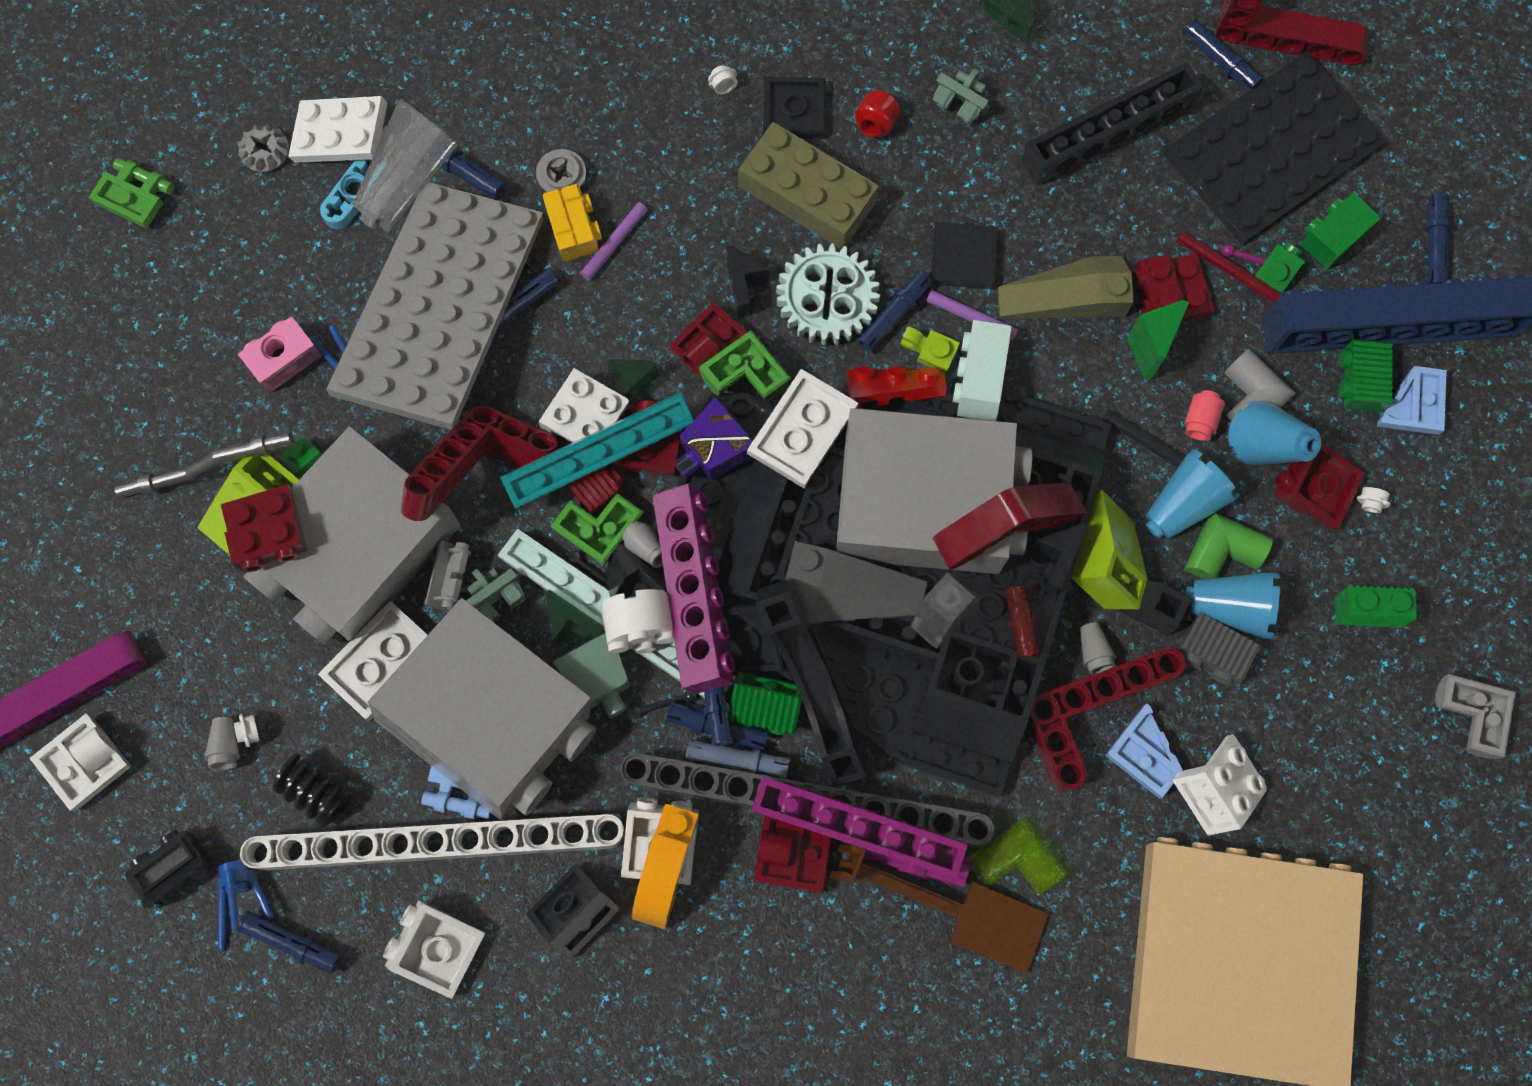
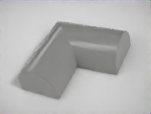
M1250 349L1246 350L1225 371V374L1247 394L1226 415L1231 422L1234 415L1239 410L1243 411L1250 405L1247 403L1251 401H1267L1282 408L1295 395V391Z
M1450 674L1445 675L1437 688L1436 706L1437 708L1472 717L1466 751L1472 755L1490 759L1505 757L1516 692Z

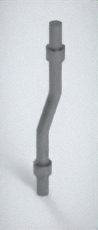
M292 432L271 437L266 435L253 437L250 439V442L213 451L186 468L159 475L150 473L138 476L135 481L116 485L115 494L118 498L137 493L143 495L155 493L161 487L195 479L220 463L250 455L260 457L271 454V451L274 449L293 445L295 439Z

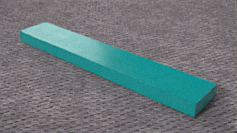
M679 392L501 476L500 479L516 509L688 427L694 421V418L683 393Z

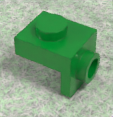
M1286 242L1284 246L1277 243L1255 277L1283 293L1305 262L1300 258L1303 251L1289 242Z
M303 435L293 445L288 446L278 457L300 480L322 454Z

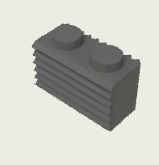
M1199 613L1192 619L1176 650L1182 653L1188 666L1196 669L1203 667L1213 673L1211 677L1215 681L1230 686L1231 683L1237 685L1243 681L1261 646L1247 637L1236 633L1229 627L1218 623L1204 613Z

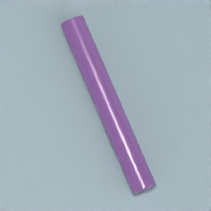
M638 202L580 272L586 280L590 281L648 211L642 203Z
M931 290L926 301L972 323L973 320L1008 325ZM1011 327L1010 340H1014L1018 329Z

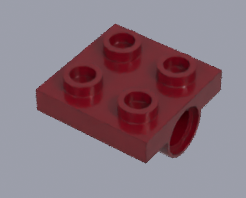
M712 302L669 345V350L701 377L699 366L738 340L748 331Z
M640 401L638 405L629 404L618 421L658 402ZM682 430L609 464L610 468L675 477L676 467L674 462L678 460Z
M764 815L754 882L823 893L831 837Z

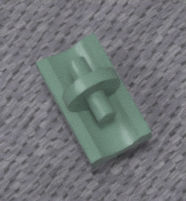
M974 68L968 75L959 70L956 79L963 82V85L941 72L936 80L938 88L932 99L933 103L947 111L956 97L964 102L957 113V117L965 123L972 125L981 113L986 115L990 108L987 99L972 91V89H975L982 94L986 88L985 84L978 81L981 71Z
M494 568L485 575H482L478 569L472 572L477 581L467 587L472 597L466 600V602L495 623L500 618L492 604L502 597L511 609L526 600L520 587L521 582L511 568L501 576L498 575Z

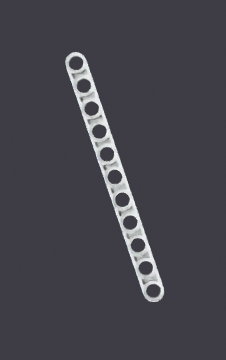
M603 814L255 836L246 840L241 846L240 857L242 862L249 868L280 870L597 850L618 847L625 839L626 830L619 818L614 815ZM609 822L617 824L618 834L616 838L610 841L603 840L600 836L602 826ZM575 824L582 826L583 837L576 843H569L565 836L567 829ZM538 827H546L549 834L547 841L542 845H534L531 840L532 832ZM504 829H511L514 836L512 843L504 848L499 847L497 835ZM475 831L478 834V843L473 849L466 850L463 847L462 839L466 833ZM440 833L443 837V845L438 851L431 852L428 848V840L433 834ZM405 835L408 839V847L403 853L396 854L393 849V843L396 838ZM369 837L373 842L372 851L366 856H361L358 850L359 844L363 839ZM335 840L338 846L337 852L332 858L327 859L324 855V846L329 841ZM300 842L303 849L302 854L297 860L292 861L289 856V850L294 843ZM264 844L267 848V856L262 862L257 863L254 857L255 850Z

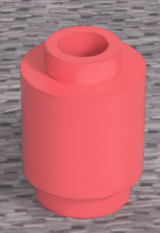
M1204 390L1193 395L1184 423L1187 436L1200 441H1209L1212 435L1216 434L1225 407V402L1220 399L1219 394Z

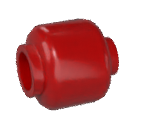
M874 90L865 95L855 112V121L860 131L866 136L884 137L890 133L900 116V106L891 94L881 90Z

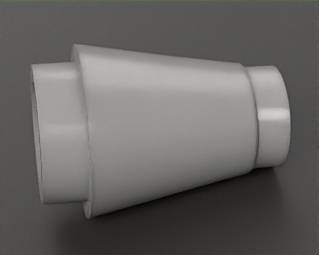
M641 521L630 524L622 536L625 548L651 564L654 568L661 567L663 562L660 542L652 527Z
M1089 623L1080 627L1084 667L1088 668L1089 673L1094 675L1116 667L1114 661L1117 657L1102 629H1100L1099 623Z
M217 717L212 719L204 757L208 761L209 769L229 770L237 766L240 754L232 718Z

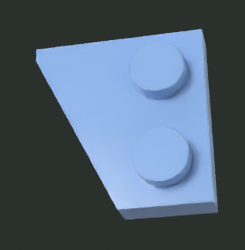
M1414 366L1410 369L1393 396L1392 403L1385 409L1378 420L1377 427L1440 435L1445 427L1447 370Z
M1146 703L1105 756L1160 799L1164 797L1173 785L1172 779L1175 775L1183 770L1176 756L1171 753L1169 742L1164 732H1160L1151 714L1153 713L1151 707Z

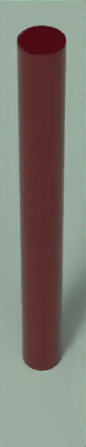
M1185 231L1177 239L1176 242L1193 253H1197L1198 256L1274 304L1282 294Z

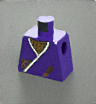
M715 398L681 434L680 440L687 453L675 461L674 465L684 478L689 477L697 469L701 468L710 479H715L753 458L747 454V450L753 440Z

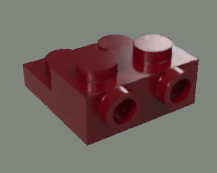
M1197 253L1171 258L1170 254L1139 260L1132 272L1133 285L1135 289H1139L1142 298L1140 303L1142 314L1181 300L1189 302L1181 322L1211 316L1215 311Z
M1321 441L1320 451L1314 459L1290 463L1288 469L1282 471L1277 476L1275 486L1278 489L1274 497L1298 514H1309L1329 530L1339 529L1365 474Z
M288 484L220 504L227 532H224L231 562L239 571L255 572L263 569L266 563L276 560L278 562H288L298 558L299 553L307 551L292 489Z

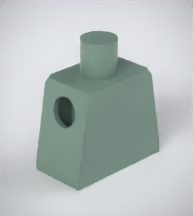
M605 633L553 661L562 676L591 697L590 709L602 704L609 718L616 717L627 710L619 693L628 689L630 684L620 654H612L608 651Z

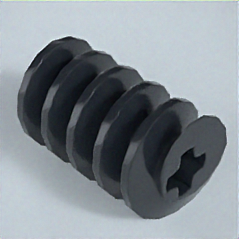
M295 753L277 772L273 791L277 794L284 793L285 801L289 803L294 802V807L297 810H305L307 818H316V825L321 828L336 820L344 811L351 799V794L341 800L339 797L343 788L338 786L330 791L332 779L329 777L319 783L318 780L322 771L317 769L309 775L308 771L311 763L306 761L301 766H298L301 755Z

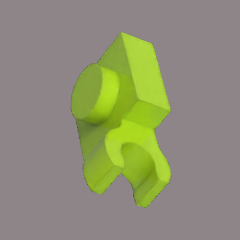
M907 327L900 343L901 346L920 353L917 362L938 370H944V374L947 373L960 342L933 330H930L926 338L921 332L912 327Z

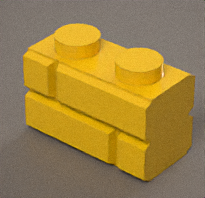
M577 184L563 187L562 190L556 189L542 195L562 261L567 262L578 259L580 256L585 257L597 253V241L602 240L597 221L591 222L588 213L593 212L588 193L582 195Z

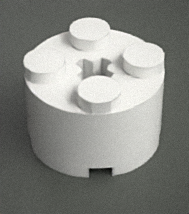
M664 590L635 591L636 596L626 599L624 593L612 596L601 603L609 653H621L635 648L637 654L649 653L656 650L655 644L674 642L669 600Z

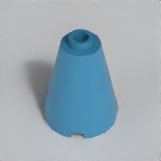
M1251 401L1247 403L1250 405L1243 411L1239 410L1234 415L1230 424L1229 445L1234 447L1237 454L1234 456L1237 460L1248 465L1310 461L1317 456L1321 448V436L1316 429L1267 401Z
M1195 449L1185 456L1145 515L1149 521L1145 526L1158 539L1162 536L1167 539L1172 538L1234 502L1240 496L1239 493L1232 492L1236 487L1211 460L1204 464L1198 459L1203 454Z
M1267 572L1194 580L1193 587H1186L1185 595L1191 598L1188 605L1191 607V614L1198 615L1199 613H1204L1218 623L1264 639L1272 640L1274 633L1267 631L1270 624L1276 625L1280 586H1273V580L1280 579L1279 573Z

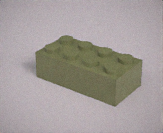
M772 122L738 169V187L826 241L834 244L839 249L847 245L877 201L879 185Z

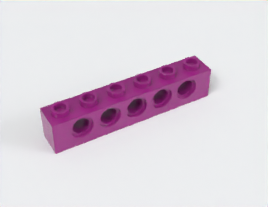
M690 484L654 494L652 496L681 686L685 690L699 694L734 684L732 673L735 670V664L728 650L729 628L725 620H723L722 607L724 606V597L717 583L716 575L719 573V566L712 552L711 543L714 541V536L707 522L706 512L709 509L707 498L703 492ZM689 519L687 526L682 529L684 522ZM694 550L693 556L687 561L689 553ZM699 581L697 590L692 593L693 586ZM704 613L702 623L697 625L698 618ZM709 645V652L703 658V651Z
M764 774L751 810L954 879L958 877L967 844L962 840Z

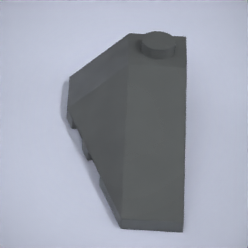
M797 541L794 543L786 579L791 578L810 624L843 620V622L855 621V619L867 618L885 619L919 616L927 586V581L830 549Z

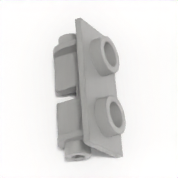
M443 540L439 541L425 605L449 612L459 601L462 576L465 572L467 559L471 556V552L468 551V544L456 542V545Z

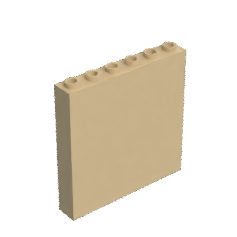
M1157 837V842L1146 844L1127 1057L1309 1086H1351L1363 874L1351 872V866L1330 863L1329 868L1316 867L1317 861L1311 859L1295 858V863L1283 862L1282 856L1278 854L1260 853V858L1247 856V850L1239 848H1226V853L1213 851V845L1193 842L1191 847L1178 846L1179 840L1173 838Z

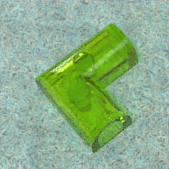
M1026 817L970 856L971 861L989 886L1017 866L1038 895L1067 875Z

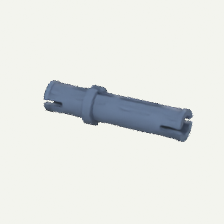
M689 739L686 761L787 779L790 758L763 754L760 752V749H753L752 752L726 746H711L710 743Z

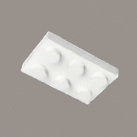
M382 96L300 101L288 157L295 163L377 159L388 102Z
M801 369L749 446L747 454L805 489L848 423L850 408L857 409L858 402Z
M389 601L318 675L369 722L373 715L368 701L426 638L427 634L393 602Z

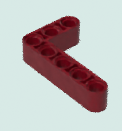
M1223 0L1220 6L1216 36L1221 41L1300 56L1308 51L1314 59L1344 65H1357L1365 60L1369 32L1365 25L1261 5L1262 0Z
M475 406L464 415L406 478L400 507L401 513L404 517L413 521L428 519L484 454L520 468L556 451L557 440L545 431L490 407Z
M1071 483L1014 486L1002 491L934 535L932 539L948 569L952 570L966 564L1014 533L1061 528L1068 525L1067 521L1071 523L1077 521L1087 511Z
M1165 648L1035 697L1027 725L1049 780L1056 790L1064 793L1071 792L1082 786L1087 776L1086 768L1066 720L1172 681L1182 674L1185 669L1186 663L1181 652L1173 648ZM1161 658L1171 662L1173 666L1172 673H1166L1161 669L1159 664ZM1129 670H1136L1142 676L1141 685L1130 681L1128 676ZM1098 681H1104L1111 687L1110 696H1103L1099 693L1097 689ZM1072 692L1078 695L1081 702L1079 708H1073L1068 705L1065 698L1066 693ZM1035 704H1043L1048 708L1050 713L1048 719L1043 720L1036 716L1034 712ZM1054 735L1060 738L1063 745L1060 752L1049 748L1047 744L1048 736ZM1062 767H1068L1074 771L1076 777L1074 784H1067L1062 780L1060 775Z

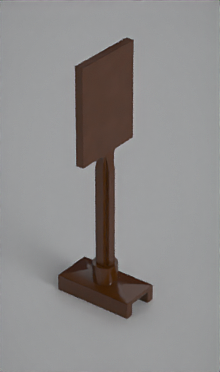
M852 844L839 845L837 852L846 855L845 859H841L839 863L842 866L841 871H829L827 878L838 883H854L855 879L863 883L869 881L949 914L957 919L949 942L1028 974L1048 913L974 882L970 883L965 900L960 904L874 868L873 863L863 860L866 852L864 848Z

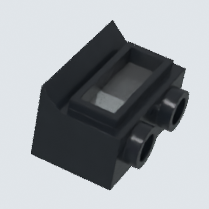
M178 830L172 831L159 841L161 847L152 854L148 852L142 853L130 862L131 869L124 876L141 899L143 908H160L162 903L159 899L170 891L184 889L189 884L187 878L199 869L210 870L215 866L193 833L187 831L179 833Z

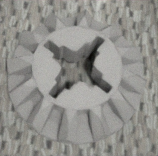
M268 123L262 127L254 124V128L251 131H243L242 140L237 142L239 147L238 155L244 165L258 172L276 169L285 161L289 152V144L285 135L279 128H273ZM255 143H266L271 153L263 149L258 151Z
M566 149L553 150L545 154L537 165L536 177L541 189L547 192L556 189L562 190L563 187L574 184L579 185V187L585 185L587 172L584 161L573 151ZM567 166L566 171L569 177H562L561 180L556 182L557 177L554 172H561Z

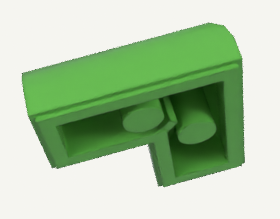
M751 330L699 366L701 377L709 389L716 395H720L739 380L746 377L765 401H771L783 393L791 382L790 376Z
M616 493L597 519L570 500L550 527L605 566L617 546L623 542L622 536L625 529L630 524L639 521L644 513Z
M1215 512L1206 518L1184 571L1201 579L1218 578L1227 556L1257 570L1268 556L1273 539Z

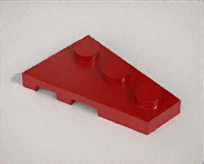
M866 366L847 369L848 396L858 402L857 409H861V403L876 401L875 404L877 406L889 405V400L897 397L907 401L946 396L947 383L944 370H938L934 367H923L920 370H906L902 367H890L887 370H880Z

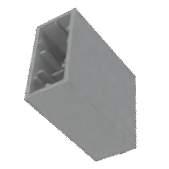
M850 408L846 429L836 552L872 563L949 570L932 539L933 536L1002 491L1014 486L1029 485L1032 450L1027 447H1016L1017 423ZM1028 532L1014 533L966 564L952 570L999 574L1009 559V554L1024 555Z
M349 426L291 488L307 551L299 553L298 558L288 562H278L276 560L266 563L263 569L247 572L243 577L273 603H276L286 590H289L301 600L305 606L293 620L323 645L336 632H339L350 642L389 601L394 602L435 556L439 541L447 542L461 525L452 510L444 503L426 520L413 521L404 517L400 507L404 482L409 474Z
M462 598L368 701L374 720L501 821L506 818L514 807L525 816L533 811L552 785V781L542 773L559 753L570 762L577 758L596 732V728L587 722L590 717L591 697Z

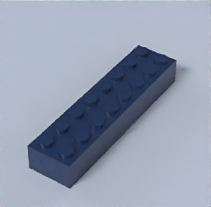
M1517 274L1505 279L1493 280V277L1487 276L1468 282H1461L1460 279H1450L1438 284L1418 281L1409 286H1397L1396 283H1387L1378 288H1365L1363 285H1356L1346 290L1333 291V288L1326 287L1307 293H1301L1300 290H1289L1279 296L1262 318L1267 355L1344 349L1352 339L1392 342V346L1518 337L1532 325V277L1525 278V275Z

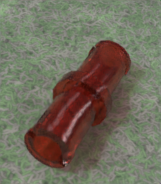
M1016 586L1004 590L1011 620H1008V626L1013 628L1018 658L1040 654L1033 626L1036 623L1034 615L1031 616L1026 586Z

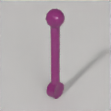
M1225 245L1222 248V254L1225 257L1235 256L1262 265L1266 261L1264 258L1234 250V247L1231 245Z

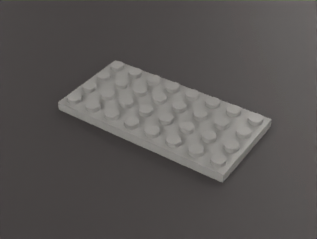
M424 181L326 390L329 396L452 430L458 422L544 221L543 212Z

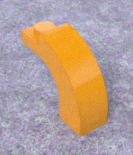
M665 804L638 884L632 910L633 920L666 929L676 898V890L699 814Z

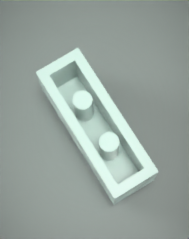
M973 320L971 333L964 332L961 351L967 352V358L960 357L957 376L963 377L962 383L955 384L953 402L959 403L957 416L996 421L1012 326Z

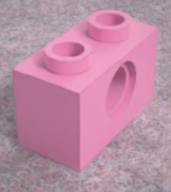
M292 316L287 320L274 324L270 332L260 339L250 341L245 345L244 350L238 353L239 357L268 394L322 357ZM284 348V352L280 356L272 357L276 350Z

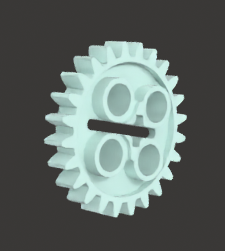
M832 243L829 251H824L822 245L818 244L817 253H813L806 247L805 258L795 254V265L786 262V273H780L779 282L782 284L777 285L776 294L781 295L777 298V306L783 307L780 314L781 318L790 317L787 324L788 328L798 325V337L808 332L809 342H812L816 336H820L821 344L825 345L827 337H832L835 345H838L839 336L843 335L849 342L851 341L852 330L861 335L863 330L862 324L870 326L872 320L870 315H876L877 306L874 304L879 303L880 295L875 293L879 289V282L872 281L875 278V270L866 271L868 268L867 260L860 263L857 262L858 252L853 253L849 257L846 255V246L839 253L835 252V246ZM832 269L833 279L829 319L824 320L823 308L827 270ZM810 274H815L821 279L817 282H812L806 277ZM847 277L852 280V283L844 285L838 282V279ZM810 303L815 304L818 310L810 312L805 310L803 306ZM843 306L848 308L850 313L842 315L837 313L835 309Z

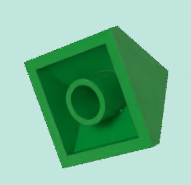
M1181 300L1141 314L1126 339L1144 379L1150 381L1166 358L1189 302Z

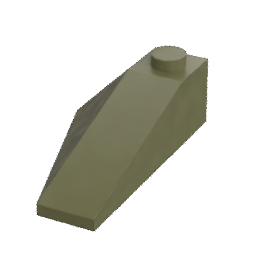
M1091 256L999 286L997 289L999 319L1126 317L1134 303L1131 271L1122 256Z

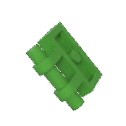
M116 158L113 168L119 171L118 175L115 177L105 172L88 198L94 204L147 229L163 205L161 199L155 196V194L161 191L170 195L175 185L167 181L164 175L156 171L151 173L142 169L141 164L133 160L126 161ZM139 180L144 184L141 188H138L130 183Z

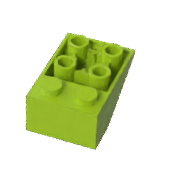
M269 454L255 457L254 455L243 457L230 472L197 528L229 554L224 532H227L220 504L287 484L292 488L299 479Z
M1097 489L1086 525L1088 528L1081 542L1071 578L1104 609L1139 610L1148 579L1135 524L1102 489Z

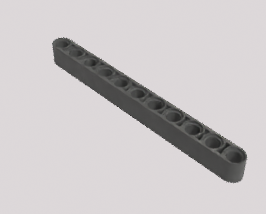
M632 753L626 756L620 766V772L624 781L634 788L747 808L753 807L763 776L640 753ZM635 762L643 763L646 766L645 775L640 779H632L628 776V768ZM668 768H674L680 772L679 781L674 785H666L661 781L662 773ZM701 774H708L714 779V785L708 791H700L695 787V780ZM776 778L833 798H843L848 803L863 808L869 804H877L882 808L884 815L899 819L900 811L911 810L917 817V826L935 832L938 831L934 828V818L938 815L945 816L949 819L951 828L944 835L962 840L968 847H979L987 843L994 834V825L991 819L981 813ZM735 780L744 781L748 786L747 793L742 797L732 796L728 791L731 782ZM976 821L983 825L985 834L981 840H976L969 835L968 825L970 822Z

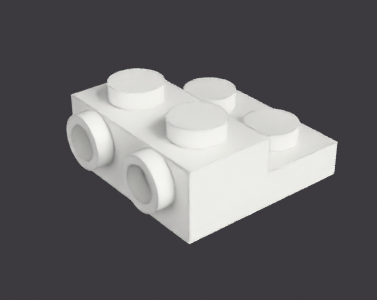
M640 797L637 798V803L631 802L629 805L621 877L640 879L648 850L664 806L658 805L657 799ZM674 801L671 804L672 806L699 814V810L692 809V804L689 802ZM698 821L678 884L690 885Z
M418 900L415 907L409 905L406 908L400 921V925L405 927L399 938H392L386 946L383 958L388 960L385 966L394 973L452 999L485 933Z

